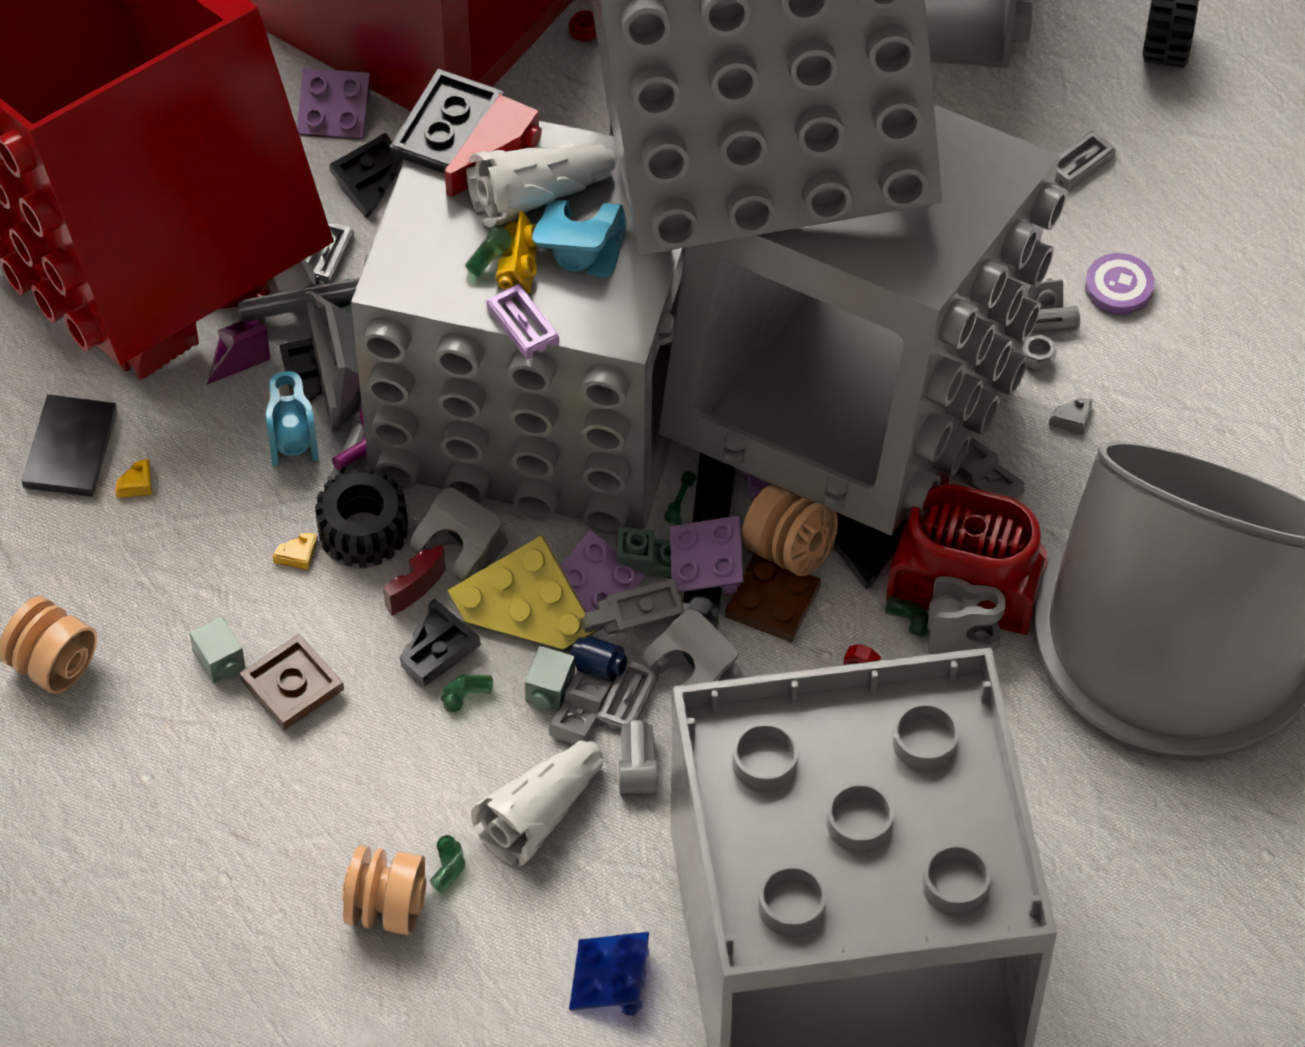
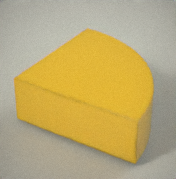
M149 459L133 463L132 468L127 470L122 476H119L115 485L116 498L152 495Z
M302 533L299 534L298 538H294L285 544H280L272 556L273 563L308 570L318 542L317 534Z

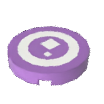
M1112 253L1103 255L1091 264L1087 270L1085 290L1098 308L1108 313L1125 315L1130 314L1132 310L1138 308L1140 310L1148 304L1153 295L1155 279L1151 269L1143 260L1130 254Z

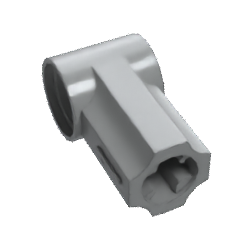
M631 720L629 723L621 725L622 761H619L620 794H657V760H654L653 725L645 723L644 720Z

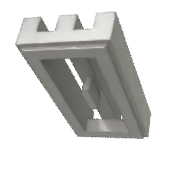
M1091 130L1060 153L1055 181L1058 184L1063 182V188L1069 192L1113 159L1116 155V149ZM1094 142L1096 143L1094 147H1092L1087 152H1083L1082 154H1080L1078 157H1076V160L1074 162L1069 164L1063 170L1060 169V167L1069 162L1071 159H1073L1075 156H1077L1091 144H1093Z
M328 222L334 243L323 249L318 264L313 269L316 284H318L319 280L324 281V284L333 283L354 237V228ZM340 234H343L342 237H341V240H340V242H339V244H338V246H337V248H336V250H335V253H334V255H333V257H332V259H331V261H330V264H329V266H328L326 272H324V269H325V267H326V265H327V263H328V260H329V258H330V256H331V254H332V252H333V250H334V247H335V245H336V243H337V241H338V239H339V236H340ZM318 252L305 259L311 266Z
M628 660L623 675L620 677L616 676L596 717V724L600 726L608 724L611 730L617 731L618 728L621 729V725H625L631 720H639L659 679V671L649 670L644 665ZM630 671L636 672L615 716L610 715L609 713ZM644 675L647 676L627 721L623 720Z

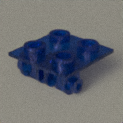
M649 932L579 939L569 1010L620 1006L622 1007L623 1014L636 1015L643 1004L641 994L642 988L645 987V980L643 978L646 977L647 973L645 963L646 957L649 955Z

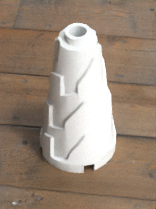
M573 144L551 148H526L504 152V150L482 151L469 157L468 161L471 163L476 162V166L466 168L469 194L476 213L484 211L487 213L488 218L481 220V222L491 228L519 219V212L521 211L527 213L545 204L556 201L555 199L586 190V186L610 177L611 170L615 169L616 162L610 148L606 149L602 144L573 146Z
M578 741L567 750L554 755L545 762L539 763L517 779L500 787L486 798L481 799L471 810L473 827L481 822L484 828L478 837L502 861L513 865L519 859V866L525 864L534 856L544 839L560 823L569 807L576 801V798L588 786L589 781L603 766V753L601 749L591 741Z

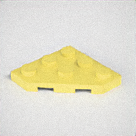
M542 535L448 589L461 616L467 623L560 649L571 647L579 637L586 638L597 632L596 630L585 633L580 619L585 616L586 610L547 540Z

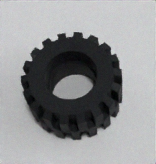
M1151 0L1142 52L1144 62L1184 68L1187 65L1199 0Z
M357 469L349 470L350 474L346 476L340 473L335 476V482L328 481L324 485V492H319L317 496L318 504H315L319 540L322 541L323 549L326 553L331 552V558L336 561L343 559L344 565L352 567L353 563H359V568H365L367 563L372 562L377 566L382 564V559L385 557L390 560L395 556V549L401 550L404 545V539L408 535L407 508L403 490L398 489V483L394 479L387 481V474L379 472L377 475L373 474V469H365L363 473H357ZM364 512L378 516L376 519L363 524H356L346 520L354 514Z

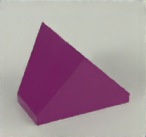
M254 319L242 320L217 330L219 340L207 385L271 360L267 329L264 323Z

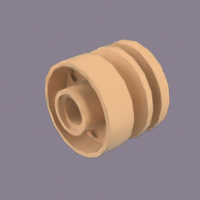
M771 484L757 495L748 509L743 523L742 540L744 547L751 553L767 561H774L781 568L788 569L797 576H807L825 561L832 549L837 535L838 518L836 511Z
M43 596L34 597L23 604L6 625L0 638V661L13 667L18 673L28 675L32 682L54 695L59 694L71 687L84 673L96 650L98 636L94 628L77 617L67 616L66 610L55 605L49 599Z
M358 845L344 879L342 892L344 923L356 926L362 914L363 927L371 929L378 913H382L384 931L410 936L415 928L417 918L421 914L427 886L425 857L423 855L398 851L391 867H387L386 850L377 848L371 860V848L365 845Z

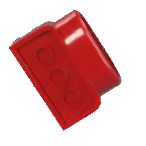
M945 484L931 488L923 510L929 508L928 512L922 517L919 515L920 508L912 507L909 518L903 525L889 570L886 601L929 611L934 580L943 576L955 577L972 585L991 586L1000 590L1005 597L1004 615L997 622L1000 629L1028 636L1035 611L1037 594L1048 563L1046 548L1040 543L1041 529L1035 514L1022 502L1005 495L958 484ZM985 600L978 603L977 606H981L984 609H993L996 607V604Z

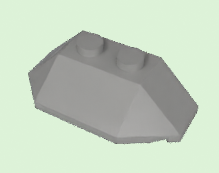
M306 291L304 292V308L331 431L336 432L341 429L361 401L353 316L316 293Z

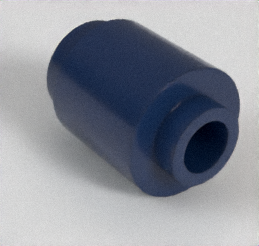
M588 636L586 639L579 637L575 641L570 655L575 656V666L578 671L610 682L614 681L616 676L620 677L623 675L628 663V658L622 646Z

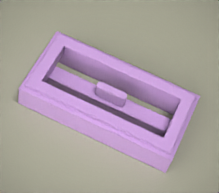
M520 284L487 300V309L527 360L533 357L534 351L538 350L539 353H542L546 350V345L550 343L552 346L559 344V334ZM511 298H516L544 335L539 337L529 324L527 318L512 302ZM500 304H502L505 307V309L512 316V318L515 320V322L518 324V326L522 329V331L525 333V335L531 342H528V340L521 333V331L518 329V327L511 320V318L504 311Z

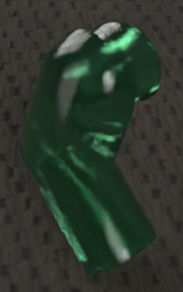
M494 226L489 229L487 237L466 262L465 267L467 270L479 277L495 258L509 249L512 241L510 232L502 226Z
M889 595L885 613L911 620L909 632L926 636L928 634V613L921 605L914 601Z
M462 674L457 676L442 690L440 700L443 702V707L449 712H457L464 704L462 699L469 693H491L493 678L491 675Z
M444 835L436 843L442 867L433 875L429 882L441 893H444L464 871L466 865L463 848L460 842L456 841L452 835Z

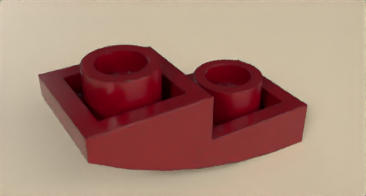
M441 545L416 554L414 558L409 559V574L397 576L383 586L385 606L391 616L419 600L441 578L446 570L445 553Z

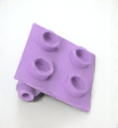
M303 68L297 124L299 134L363 139L367 100L370 99V87H368L369 73Z
M740 515L670 526L671 575L676 583L678 592L720 587L724 594L736 593L740 583H744Z
M591 529L560 565L586 612L597 610V602L604 600L608 595L635 589L646 576L641 571L617 562L616 550Z

